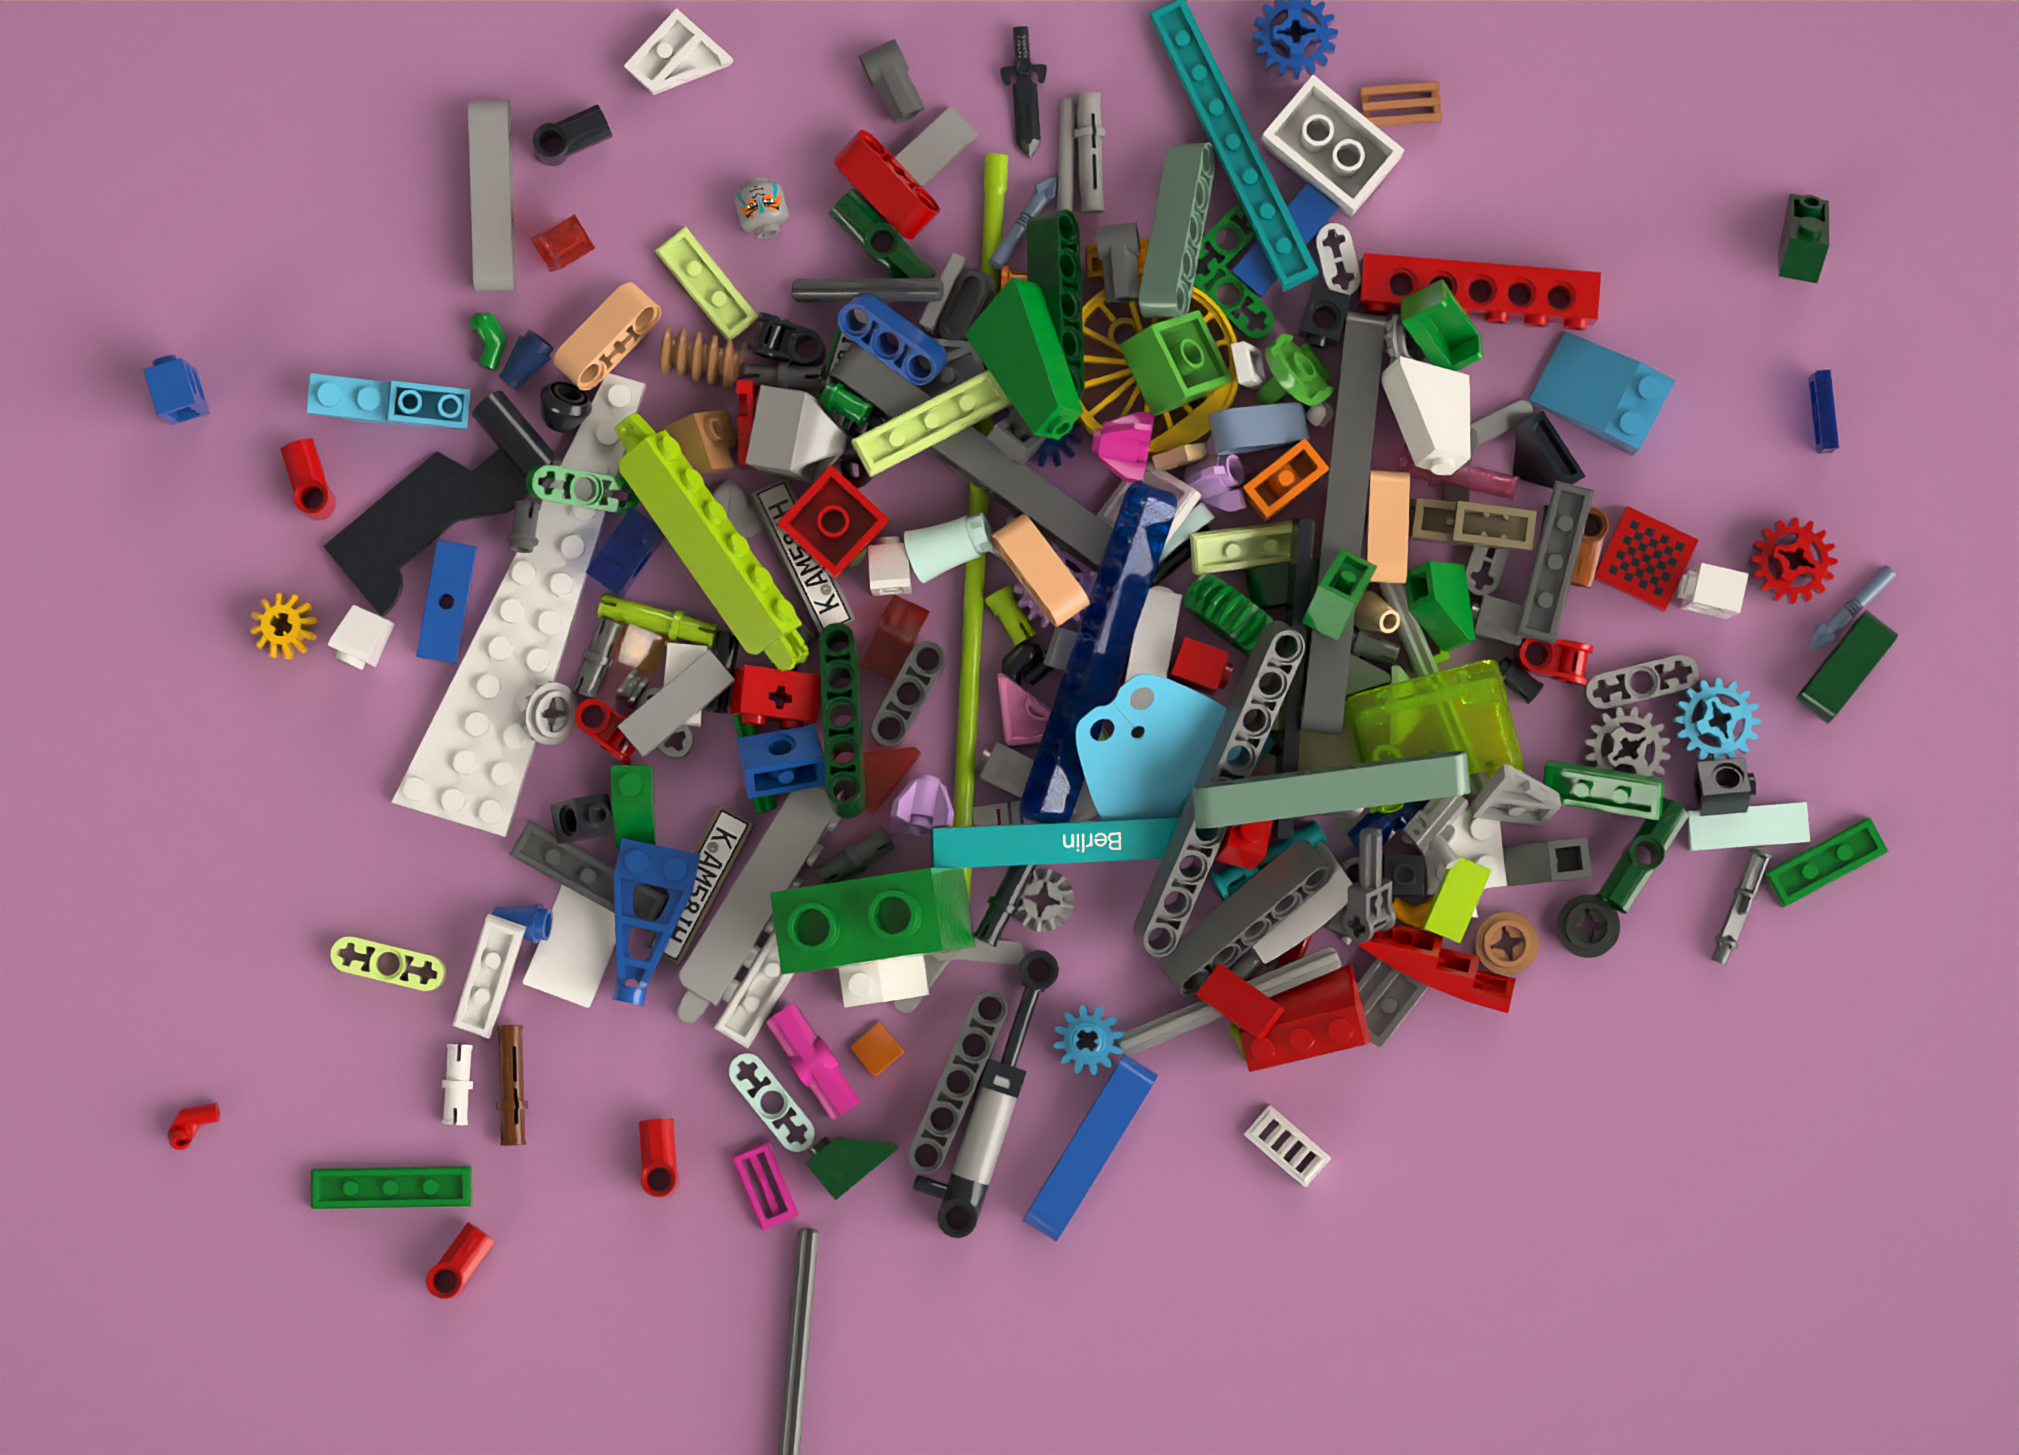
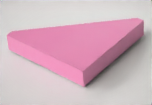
M1004 673L997 674L1006 747L1076 740V729L1007 675Z

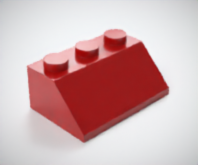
M1352 964L1340 967L1335 971L1270 997L1271 1000L1284 1009V1012L1261 1042L1239 1028L1249 1072L1363 1046L1371 1042Z

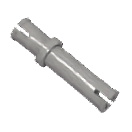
M1098 92L1076 94L1078 128L1074 129V138L1078 139L1079 212L1087 214L1105 212L1102 168V138H1105V128H1101V93Z

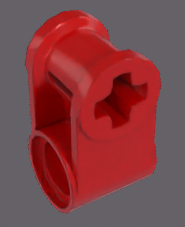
M1525 639L1521 641L1519 647L1515 648L1513 658L1518 660L1517 665L1528 674L1551 678L1562 683L1586 686L1587 679L1584 677L1588 654L1593 653L1594 646L1570 640L1556 639L1555 644L1551 645L1532 639ZM1529 644L1538 646L1543 653V659L1539 665H1532L1526 660L1525 650Z
M587 699L581 702L575 711L577 726L625 765L632 763L630 757L636 748L629 740L620 748L626 736L617 727L628 717L624 714H619L598 699ZM590 706H599L604 711L605 718L599 727L589 728L584 724L583 713Z

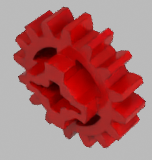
M1793 517L1790 519L1788 527H1786L1782 520H1778L1774 523L1775 533L1768 528L1761 531L1765 542H1753L1752 547L1759 551V555L1749 558V563L1758 565L1759 570L1755 571L1751 577L1752 579L1762 577L1764 583L1759 589L1761 592L1770 588L1774 590L1772 600L1778 601L1783 595H1787L1788 604H1794L1797 601L1798 595H1800L1804 602L1812 600L1811 589L1821 594L1826 590L1821 581H1831L1834 579L1835 576L1827 569L1838 563V559L1828 557V552L1835 548V544L1823 543L1822 539L1827 533L1825 530L1816 534L1812 532L1813 521L1810 520L1803 527H1799L1798 517ZM1795 535L1790 545L1783 546L1774 543L1780 537ZM1811 544L1816 550L1818 561L1813 559L1809 548ZM1795 552L1797 554L1796 561L1801 566L1791 570L1789 568L1790 561L1785 556ZM1768 561L1774 565L1777 573L1775 578L1769 569ZM1798 576L1812 579L1804 586L1791 587Z

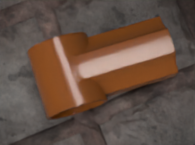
M1590 507L1588 517L1593 518L1597 522L1598 533L1593 537L1583 534L1570 583L1572 586L1591 589L1603 540L1609 530L1607 515L1596 507Z

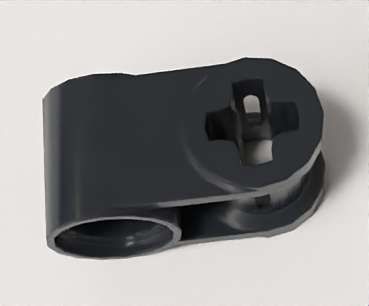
M759 313L757 319L760 321L756 337L754 343L748 345L747 351L773 361H790L792 365H820L823 363L827 350L821 336L816 331L791 323L772 314ZM804 340H813L817 343L815 354L808 358L799 356L797 354L799 344Z

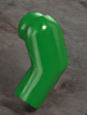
M477 312L470 319V328L478 333L484 343L478 365L497 371L507 342L506 334L493 314Z

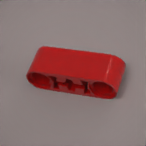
M860 130L834 158V163L840 172L905 238L914 240L940 212L939 205L932 196L869 132Z

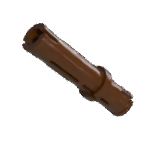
M523 1025L497 1026L500 1102H496V1110H500L501 1117L500 1146L526 1145L524 1109H528V1101H524Z

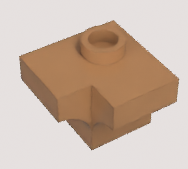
M727 410L693 413L657 429L658 432L666 429L668 434L678 442L681 452L687 461L698 469L700 475L724 472L734 467L729 451L738 448V442Z

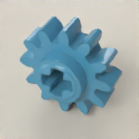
M1081 1005L1079 1008V1018L1073 1013L1066 1012L1064 1015L1069 1026L1055 1027L1057 1033L1064 1035V1040L1056 1042L1053 1046L1056 1049L1065 1048L1067 1054L1062 1057L1060 1061L1062 1064L1069 1063L1072 1060L1076 1061L1074 1066L1076 1074H1080L1084 1070L1085 1065H1089L1090 1073L1098 1075V1064L1100 1062L1105 1067L1112 1068L1114 1063L1109 1055L1111 1053H1123L1124 1050L1114 1045L1115 1039L1124 1037L1125 1032H1113L1111 1027L1118 1020L1116 1016L1109 1017L1106 1021L1102 1019L1104 1007H1097L1092 1016L1089 1014L1088 1007ZM1083 1031L1086 1033L1096 1032L1098 1038L1094 1041L1097 1044L1095 1050L1092 1047L1083 1048L1080 1044L1084 1040L1081 1036Z

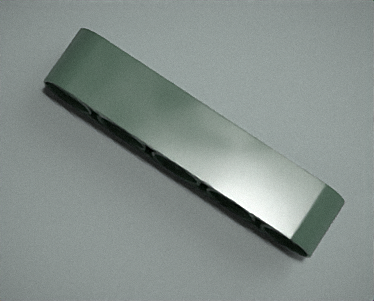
M1209 142L1173 144L1167 149L1139 292V306L1145 318L1184 317L1188 313L1216 166L1214 148Z

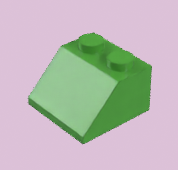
M1199 310L1187 313L1184 317H1175L1150 325L1119 345L1153 416L1177 409L1234 381Z

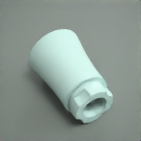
M978 513L971 517L963 516L950 522L904 532V542L910 563L922 583H926L960 564L982 556V553L995 549L990 538L993 532L983 513Z

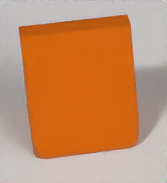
M880 1021L850 1046V1049L874 1078L905 1052Z

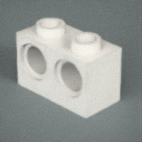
M1705 563L1697 565L1689 570L1687 575H1682L1680 579L1677 598L1683 599L1681 609L1723 619L1731 618L1741 611L1749 574Z

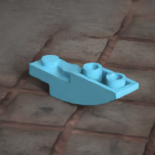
M310 373L306 414L343 418L344 421L466 430L471 390L392 380L391 382Z

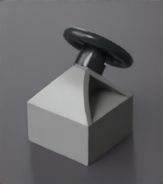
M761 385L746 464L771 477L814 483L830 465H833L836 460H840L842 475L859 489L866 486L874 476L870 477L851 443L852 439L862 435L861 431L868 423L869 425L865 433L884 423L881 417L872 411L863 426H858L853 422L849 430L843 429L833 410L827 412L824 409L825 405L821 404L819 399L807 392ZM853 463L858 464V477L854 475Z

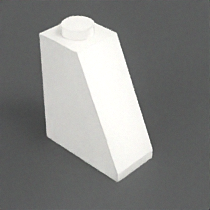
M1400 356L1381 373V383L1416 467L1431 470L1437 475H1451L1470 459L1469 375Z

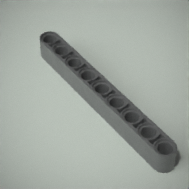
M854 343L849 346L828 374V377L834 384L843 383L845 390L868 403H872V411L877 413L886 422L932 399V397L874 355ZM972 426L925 449L1019 517L1023 513L1026 514L1042 535L1110 582L1116 581L1137 552L1136 546L1130 540L1025 464L1021 465L1016 460L1005 458L999 454L994 447L995 444Z
M1270 622L1260 632L1194 786L1204 783L1249 778L1305 650L1302 636L1285 622ZM1284 635H1289L1287 646L1282 650L1275 651L1277 640ZM1273 672L1270 684L1265 687H1259L1261 677L1265 673ZM1251 709H1257L1255 719L1250 723L1243 724L1246 712ZM1240 745L1241 752L1239 756L1233 760H1227L1230 749ZM1192 791L1133 927L1135 938L1149 954L1155 957L1167 956L1175 949L1228 826L1207 828L1203 832H1195L1196 823ZM1194 855V860L1189 867L1179 868L1183 858ZM1178 891L1177 899L1172 904L1164 905L1165 897L1171 892ZM1159 927L1163 928L1159 938L1152 941L1148 940L1152 930Z

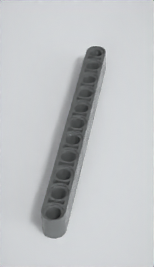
M1347 311L1316 590L1341 549L1361 558L1386 315ZM1355 611L1338 641L1330 636H1324L1315 632L1313 628L1311 630L1301 731L1341 735Z

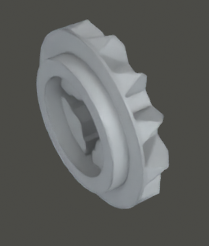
M1401 313L1393 314L1392 319L1386 323L1388 334L1384 336L1387 342L1385 352L1390 355V365L1400 356L1423 362L1425 354L1403 325Z
M549 681L544 685H536L535 692L525 697L528 701L526 710L520 712L525 717L526 722L523 729L532 736L531 740L544 745L558 744L564 741L576 726L575 711L578 707L577 699L573 691L562 683ZM549 707L559 711V714H554L548 718L541 716V712L549 709Z
M1045 868L1035 869L1015 907L1018 909L1015 917L1023 926L1033 931L1047 932L1057 929L1067 921L1073 910L1074 894L1071 885L1063 875L1054 870ZM1043 883H1047L1048 896L1054 898L1055 901H1060V905L1046 906L1041 918L1037 917V904L1029 899H1025V895L1039 894L1040 889L1043 888Z

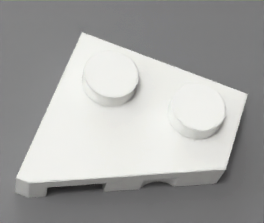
M676 8L628 60L624 68L653 95L728 67L733 63V58Z

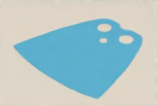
M1139 674L1119 688L1116 698L1110 704L1095 707L1086 714L1076 727V745L1085 780L1101 820L1181 817L1192 791L1191 787L1194 786L1227 708L1213 699L1170 679L1152 674ZM1143 687L1151 689L1154 693V699L1147 708L1138 710L1130 705V697L1135 690ZM1100 719H1109L1114 724L1113 734L1103 741L1094 740L1090 735L1092 725ZM1243 719V724H1247L1248 722ZM1137 726H1141L1145 730L1140 738H1134L1131 735L1132 730ZM1269 737L1265 741L1254 769L1275 744ZM1240 745L1230 749L1227 760H1233L1239 756L1241 752Z

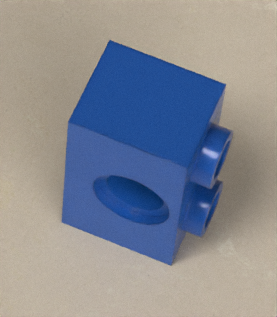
M815 725L737 738L739 769L748 799L825 786L824 753Z

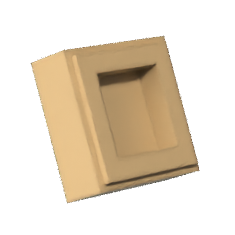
M1205 443L1183 445L1152 456L1155 470L1163 471L1177 469L1205 459L1208 454Z

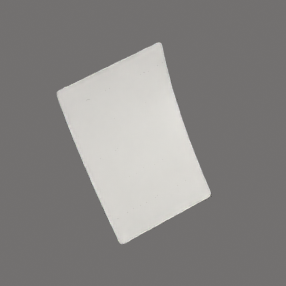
M1320 842L1315 847V850L1331 867L1332 877L1323 888L1253 946L1265 964L1310 936L1336 915L1348 902V887L1353 885V883L1324 842Z
M562 884L552 909L553 923L550 937L547 941L540 940L523 984L588 1008L593 1001L616 944L615 913Z

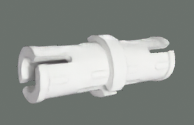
M447 1044L446 1080H442L441 1087L445 1088L442 1124L453 1125L454 1108H457L456 1125H468L469 1089H473V1081H469L473 1045H461V1060L458 1061V1044Z

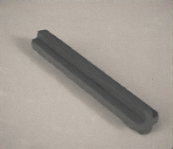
M938 278L796 279L792 283L791 294L792 298L797 302H850L862 294H870L881 302L940 301L943 299L944 284Z

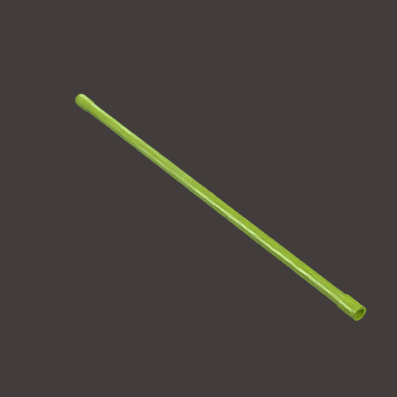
M998 153L985 154L983 183L985 201L981 270L989 273L995 281L996 292L994 298L1000 292L1001 270L991 266L988 260L1002 241L1004 195L1007 190L1008 155ZM993 415L973 424V428L987 437L993 429ZM970 483L968 517L983 513L988 520L989 496ZM986 552L982 553L981 557L966 562L953 801L954 818L952 827L972 826ZM960 868L965 871L970 902L972 868Z

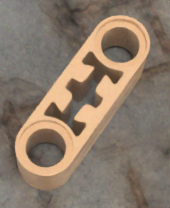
M632 282L619 286L560 346L554 356V365L579 389L586 391L594 388L657 324L661 316L660 306Z
M1370 470L1366 561L1377 566L1370 582L1406 583L1410 472Z
M1023 513L990 536L998 553L1055 627L1060 626L1090 605V601L1080 584L1026 514Z

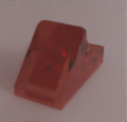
M894 594L876 626L877 630L860 666L894 682L912 651L930 611Z

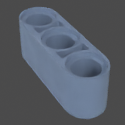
M1302 402L1232 408L1208 415L1216 455L1290 448L1297 445L1304 438L1308 442L1311 441Z

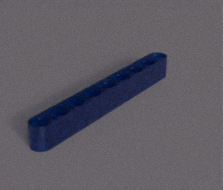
M1136 481L1130 485L1124 495L1089 598L1090 605L1086 607L1021 797L1020 811L1027 820L1038 823L1069 822L1085 779L1077 751L1076 727L1078 722L1095 707L1106 706L1111 703L1176 513L1177 499L1171 491L1142 481ZM1100 719L1092 725L1090 735L1094 740L1098 741L1105 719Z

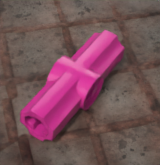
M794 1002L766 1021V1024L788 1054V1062L803 1084L812 1089L817 1100L832 1120L861 1102L838 1068L840 1064L820 1035L816 1036L809 1022Z

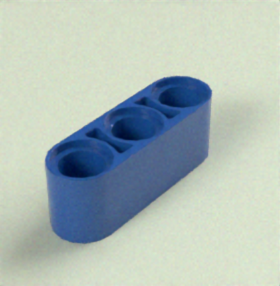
M870 294L859 295L840 310L838 314L840 330L909 382L915 385L927 384L945 369L947 364L945 349L937 341ZM854 309H859L866 315L867 324L860 322L856 318ZM886 332L893 333L898 338L899 347H895L888 342ZM918 355L924 356L930 361L931 370H927L920 365Z

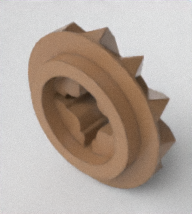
M1513 912L1494 914L1484 920L1476 933L1475 951L1480 957L1483 966L1496 974L1515 975L1521 973L1534 962L1538 954L1539 938L1536 929L1528 919L1520 914ZM1502 926H1504V930L1509 938H1523V942L1517 943L1516 946L1511 948V961H1509L1508 955L1505 954L1503 949L1490 948V945H1494L1501 940Z

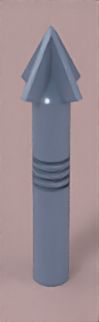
M1057 174L1034 184L1035 190L1032 191L1034 195L988 260L991 266L1001 270L1025 236L1029 219L1039 215L1046 204L1052 205L1053 198H1055Z
M1885 565L1825 624L1820 623L1816 625L1807 651L1837 641L1835 635L1897 577L1895 572Z

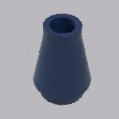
M528 330L524 336L519 335L499 377L509 386L518 390L526 380L551 360L549 355L554 350L553 346L532 330Z

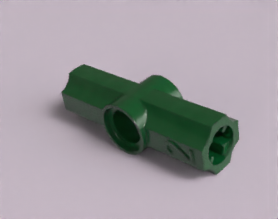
M853 189L845 194L829 211L828 214L866 251L869 258L878 263L892 278H933L936 275V272L899 236L897 230L890 224H887ZM885 234L891 237L894 242L892 248L883 253L874 250L871 242L875 236Z
M1663 797L1662 816L1660 819L1645 818L1631 842L1623 848L1620 859L1596 894L1605 905L1623 914L1628 912L1655 868L1663 862L1666 851L1690 814L1685 811L1684 807L1673 800ZM1636 846H1643L1649 850L1651 854L1650 864H1643L1637 860L1635 856Z

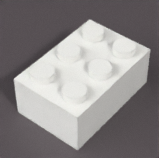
M1315 75L1310 77L1262 134L1260 144L1306 183L1309 182L1349 218L1355 214L1397 164L1404 152L1401 146Z

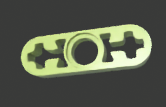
M343 937L337 940L331 949L332 963L343 972L422 991H432L439 988L446 978L444 963L432 955L357 937ZM350 943L355 944L354 950L357 953L369 955V946L374 947L375 951L369 961L370 972L363 970L367 962L352 960L350 966L345 965L346 959L340 956L341 949H348ZM386 952L394 953L400 962L397 972L390 976L382 974L378 969V959ZM407 956L414 957L410 964L412 966L425 967L427 961L431 962L432 970L438 972L437 978L429 979L427 985L422 983V976L408 973L409 981L402 980L408 967Z

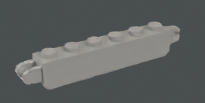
M826 786L791 791L679 973L681 984L688 988L677 1010V1015L682 1022L694 1024V1022H698V1019L701 1018L700 1015L704 1014L710 1003L719 1005L722 999L726 1002L731 1000L741 983L735 977L743 965L750 968L757 958L761 948L756 943L765 931L770 935L775 928L770 892L800 888L803 880L798 878V875L805 864L812 867L824 848V846L819 844L826 830L833 833L842 818L837 816L832 810L827 797ZM843 791L838 794V796H837V799H838V800H840V798H841V796H842V794H843Z

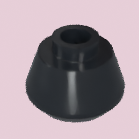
M562 381L552 382L543 387L540 392L541 417L546 425L554 431L566 432L567 430L577 428L592 411V404L587 393L571 383Z

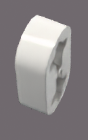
M1329 223L1319 230L1315 239V249L1324 286L1327 289L1352 296L1357 291L1361 281L1352 238L1349 231L1343 225ZM1334 232L1336 238H1343L1344 241L1338 247V258H1334L1330 246L1324 247L1322 243L1327 240L1328 233ZM1338 264L1342 265L1345 276H1352L1353 278L1348 283L1347 290H1342L1339 284L1333 285L1332 280L1337 276L1336 265Z

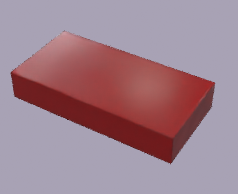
M1220 963L1195 994L1201 1001L1259 1042L1263 1040L1284 1012L1280 1005Z

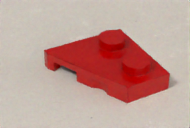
M737 380V393H739V414L737 416L739 466L741 469H756L746 464L759 396H757L753 380Z

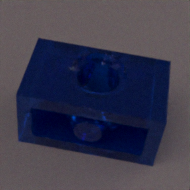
M630 508L585 573L616 596L623 598L663 542L665 535L655 523L633 508Z

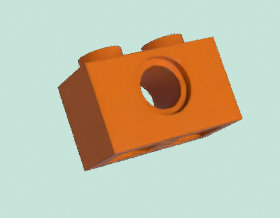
M1304 438L1242 487L1243 495L1263 522L1266 523L1325 477L1330 468L1306 438Z

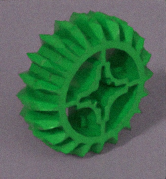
M1202 573L1197 580L1192 582L1182 599L1184 606L1195 618L1234 649L1250 657L1264 626L1273 622L1270 616L1242 593H1239L1221 579L1207 573ZM1280 637L1275 644V650L1279 646V641L1282 637Z

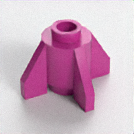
M1139 411L1108 422L1105 421L1103 429L1095 428L1091 452L1099 453L1098 461L1125 482L1142 485L1147 468L1155 416L1152 413Z

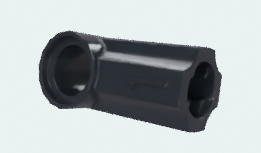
M597 104L557 123L541 125L533 135V145L540 162L548 166H557L565 162L569 156L613 136L606 118ZM548 137H557L562 141L560 149L552 153L544 151L541 148V144Z

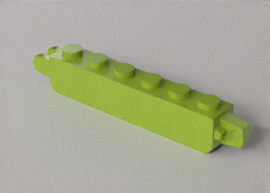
M637 412L624 418L614 428L627 452L619 460L620 473L745 651L754 655L764 651L771 662L775 663V667H778V670L781 669L782 672L793 669L795 664L804 663L810 653L808 652L807 645L804 644L805 641L796 630L802 623L797 617L794 607L782 596L773 583L770 573L761 566L750 550L747 540L737 532L728 519L723 506L716 502L704 485L701 475L687 461L681 452L678 442L668 434L666 429L656 433Z

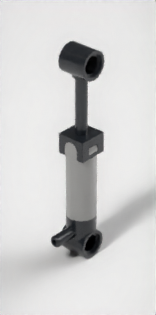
M1036 950L1030 952L1020 963L1019 974L1023 981L1022 986H1025L1001 1061L988 1060L948 1184L918 1175L913 1185V1189L942 1199L938 1211V1224L944 1234L953 1238H962L969 1235L977 1224L1027 1071L1016 1068V1064L1040 992L1044 993L1046 988L1055 983L1059 973L1057 960L1046 951ZM1037 958L1047 961L1051 969L1049 977L1042 982H1035L1028 976L1027 972L1029 963ZM961 1206L967 1210L969 1221L964 1227L954 1228L949 1225L946 1213L950 1208Z

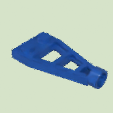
M624 838L621 839L613 877L617 984H615L613 1000L644 1006L646 988L693 894L700 854ZM639 884L663 887L669 893V901L662 915L654 921L642 920L634 912L633 890ZM633 927L650 929L656 934L651 953L645 960L634 959L628 953L629 933ZM629 979H635L639 983V987L626 986L625 982Z

